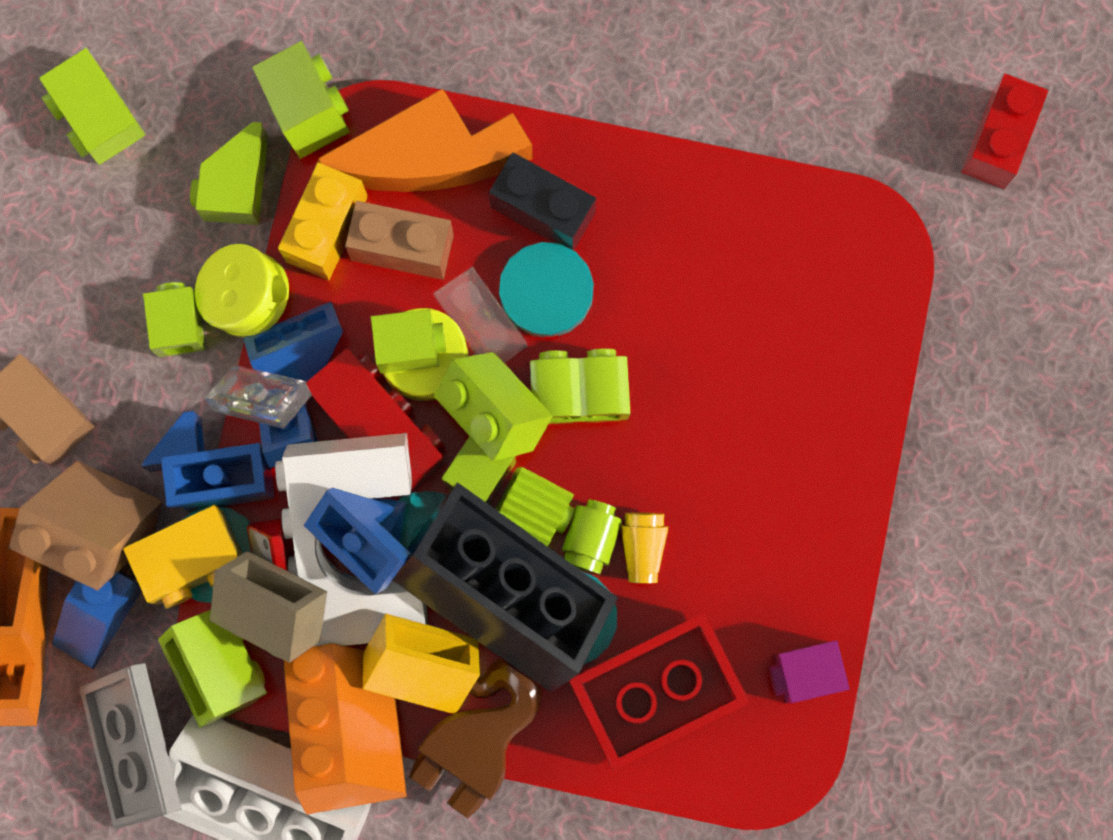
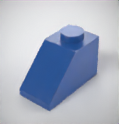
M260 443L161 457L167 507L230 506L275 499L272 471L267 464Z
M120 570L98 591L76 581L64 601L52 645L94 669L142 592L138 581Z

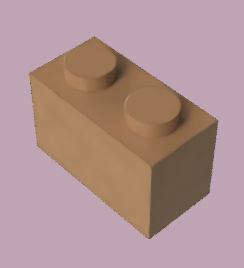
M356 201L345 247L352 261L444 280L454 234L451 220Z
M21 353L0 372V429L5 431L10 427L21 438L15 445L34 464L37 465L42 460L55 467L96 428L67 396L31 360Z

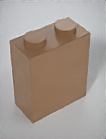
M77 460L20 507L9 549L98 591L128 562L123 548L153 534L163 501Z

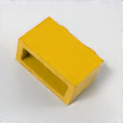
M317 163L278 247L286 263L330 280L346 245L356 201L366 202L368 197L362 180Z
M215 505L123 548L147 603L155 605L163 603L166 609L192 598L191 589L207 581L213 587L215 570L243 554L224 511Z
M385 613L363 652V690L452 714L457 713L480 676L477 640Z

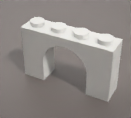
M407 433L287 445L282 457L283 461H276L275 470L278 490L287 491L289 509L282 510L283 533L285 539L293 538L295 556H291L288 559V570L290 573L327 591L321 640L314 646L330 643L343 646L369 643L385 613L428 625L426 604L393 581L390 582L386 589L375 595L359 578L347 575L336 568L325 555L321 542L303 526L325 492L332 487L370 499L410 495L412 475Z

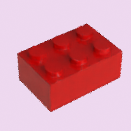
M704 612L569 680L613 772L750 704Z

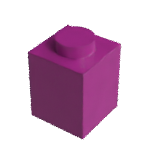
M837 640L774 655L776 665L769 667V675L776 696L783 694L785 704L850 689Z

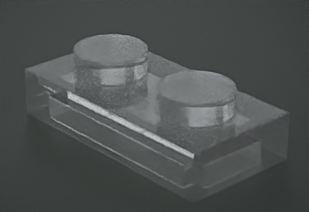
M473 266L433 293L445 313L460 327L465 341L475 355L494 352L504 363L527 347V342Z
M233 365L207 394L205 399L213 412L284 429L312 394L303 380Z

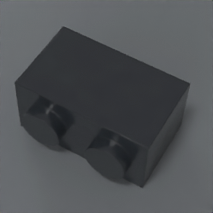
M514 152L510 155L489 191L490 206L493 210L551 242L561 244L573 251L596 213V197Z

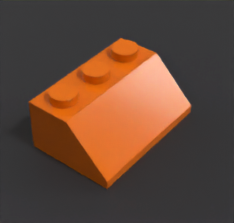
M330 643L313 646L290 663L284 660L294 791L306 815L407 797L396 701L393 697L362 689L364 650Z

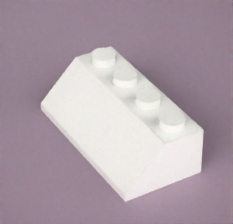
M192 715L170 749L169 760L182 810L164 815V817L218 840H357L371 806L370 803L306 815L294 791L291 749L277 744L266 737L258 736L227 723L223 719L199 728Z

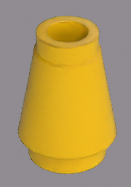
M625 513V524L621 525L620 528L627 572H629L628 582L657 583L669 526H664V514Z

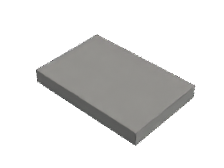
M142 663L126 667L81 686L80 693L113 828L117 830L182 810L146 664Z

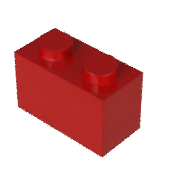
M1004 73L992 90L961 173L1005 189L1018 173L1049 90Z

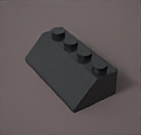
M458 482L452 487L407 548L411 554L392 580L550 693L579 674L618 598Z

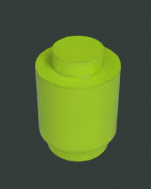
M588 499L586 507L576 505L562 551L566 552L564 559L581 571L600 575L603 565L609 564L622 524V520L614 516L616 508Z

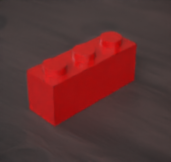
M347 347L303 386L348 439L407 433L412 492L446 463L439 452L445 445L427 424L419 430L407 416L413 411V408L395 388L388 394L377 382L376 379L382 374L365 353L356 358Z

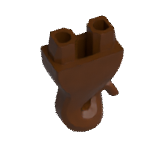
M501 659L493 662L482 677H478L469 693L474 697L486 699L504 688L511 694L512 700L510 703L501 707L463 711L441 720L433 727L418 748L421 753L415 760L409 778L428 791L432 790L445 770L460 779L461 783L447 804L466 818L472 816L486 799L491 801L501 786L506 771V750L509 742L517 733L532 722L540 709L543 688Z

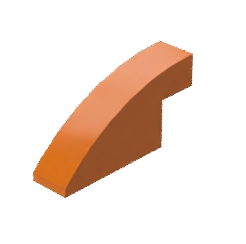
M441 89L318 159L323 165L362 180L366 189L416 192L442 190L472 184L499 175L512 152L528 161L533 159L532 144L513 113L471 136L445 91Z
M0 508V726H37L45 666L49 567L9 549L20 508Z

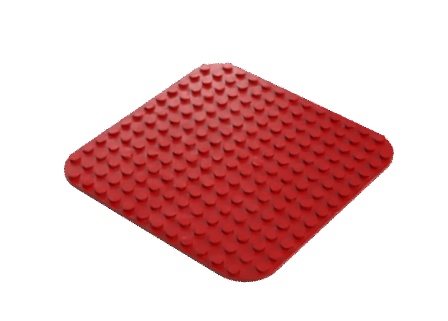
M371 80L352 84L338 90L349 110L342 114V117L350 133L301 159L293 147L290 150L265 253L278 261L283 267L289 283V295L285 310L275 324L331 301L343 333L328 363L348 347L356 358L365 353L376 365L371 316L402 313L416 308L434 309L448 315L460 327L465 337L468 356L494 352L530 391V361L539 360V354L542 352L566 351L568 352V358L580 359L587 358V352L590 350L614 349L616 350V356L627 357L630 416L628 420L548 424L532 452L515 456L516 464L489 505L496 509L516 468L523 467L574 494L569 503L574 508H576V505L586 507L588 499L615 507L614 516L622 520L621 525L625 524V513L664 514V526H669L657 583L628 582L629 572H627L621 528L609 564L603 565L600 575L585 572L596 577L611 593L618 597L615 602L617 608V629L609 647L596 660L584 664L579 674L704 612L750 704L613 772L569 681L552 693L543 688L540 709L534 719L509 742L506 750L504 779L741 830L770 829L785 825L805 815L833 787L840 774L848 747L934 279L933 247L929 233L919 214L894 189L867 176L444 90L471 136L513 113L532 144L533 159L529 161L596 197V213L574 249L588 265L594 282L592 306L584 321L571 332L560 336L534 337L516 328L505 315L499 296L500 277L509 259L522 248L540 242H553L491 208L489 191L499 175L472 184L442 190L398 192L365 188L368 196L365 203L451 220L454 236L444 280L352 261L346 247H344L330 280L286 263L278 247L316 165L320 163L318 158L441 89L395 80ZM243 343L218 449L255 443L262 445L256 399L302 385L319 442L348 438L303 386L304 384L254 370L249 361L245 343ZM383 374L376 379L388 394L393 390ZM404 397L413 408V411L407 415L419 430L427 424L445 445L439 452L446 463L411 493L433 491L446 495L450 488L444 485L442 477L462 449L469 435L437 400L421 402ZM275 467L271 468L275 499L230 506H217L230 508L248 518L251 523L282 519V510L289 509L287 491L278 490ZM399 496L381 497L383 499L396 501L400 499ZM570 523L562 534L555 531L550 544L547 546L562 558L566 554V552L562 551ZM293 538L288 539L290 555L295 556ZM321 543L325 555L336 568L347 575L357 578ZM193 598L181 603L177 623L211 610V603L199 602ZM427 606L428 625L471 637ZM243 639V644L250 659L255 660L262 669L265 679L264 688L267 694L251 706L229 715V717L248 724L290 733L284 660ZM838 641L849 690L785 704L783 694L775 695L769 675V667L776 665L774 655ZM478 642L479 677H482L491 664L498 659H501L526 676ZM368 643L345 646L365 651ZM504 688L486 699L477 698L468 693L457 713L501 707L509 704L512 697L510 692ZM395 698L402 757L416 760L421 753L418 748L433 727L444 718L453 714Z

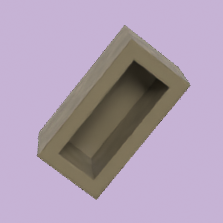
M247 551L215 570L210 621L230 631L233 635L241 637L270 652L273 656L290 663L320 642L327 591Z

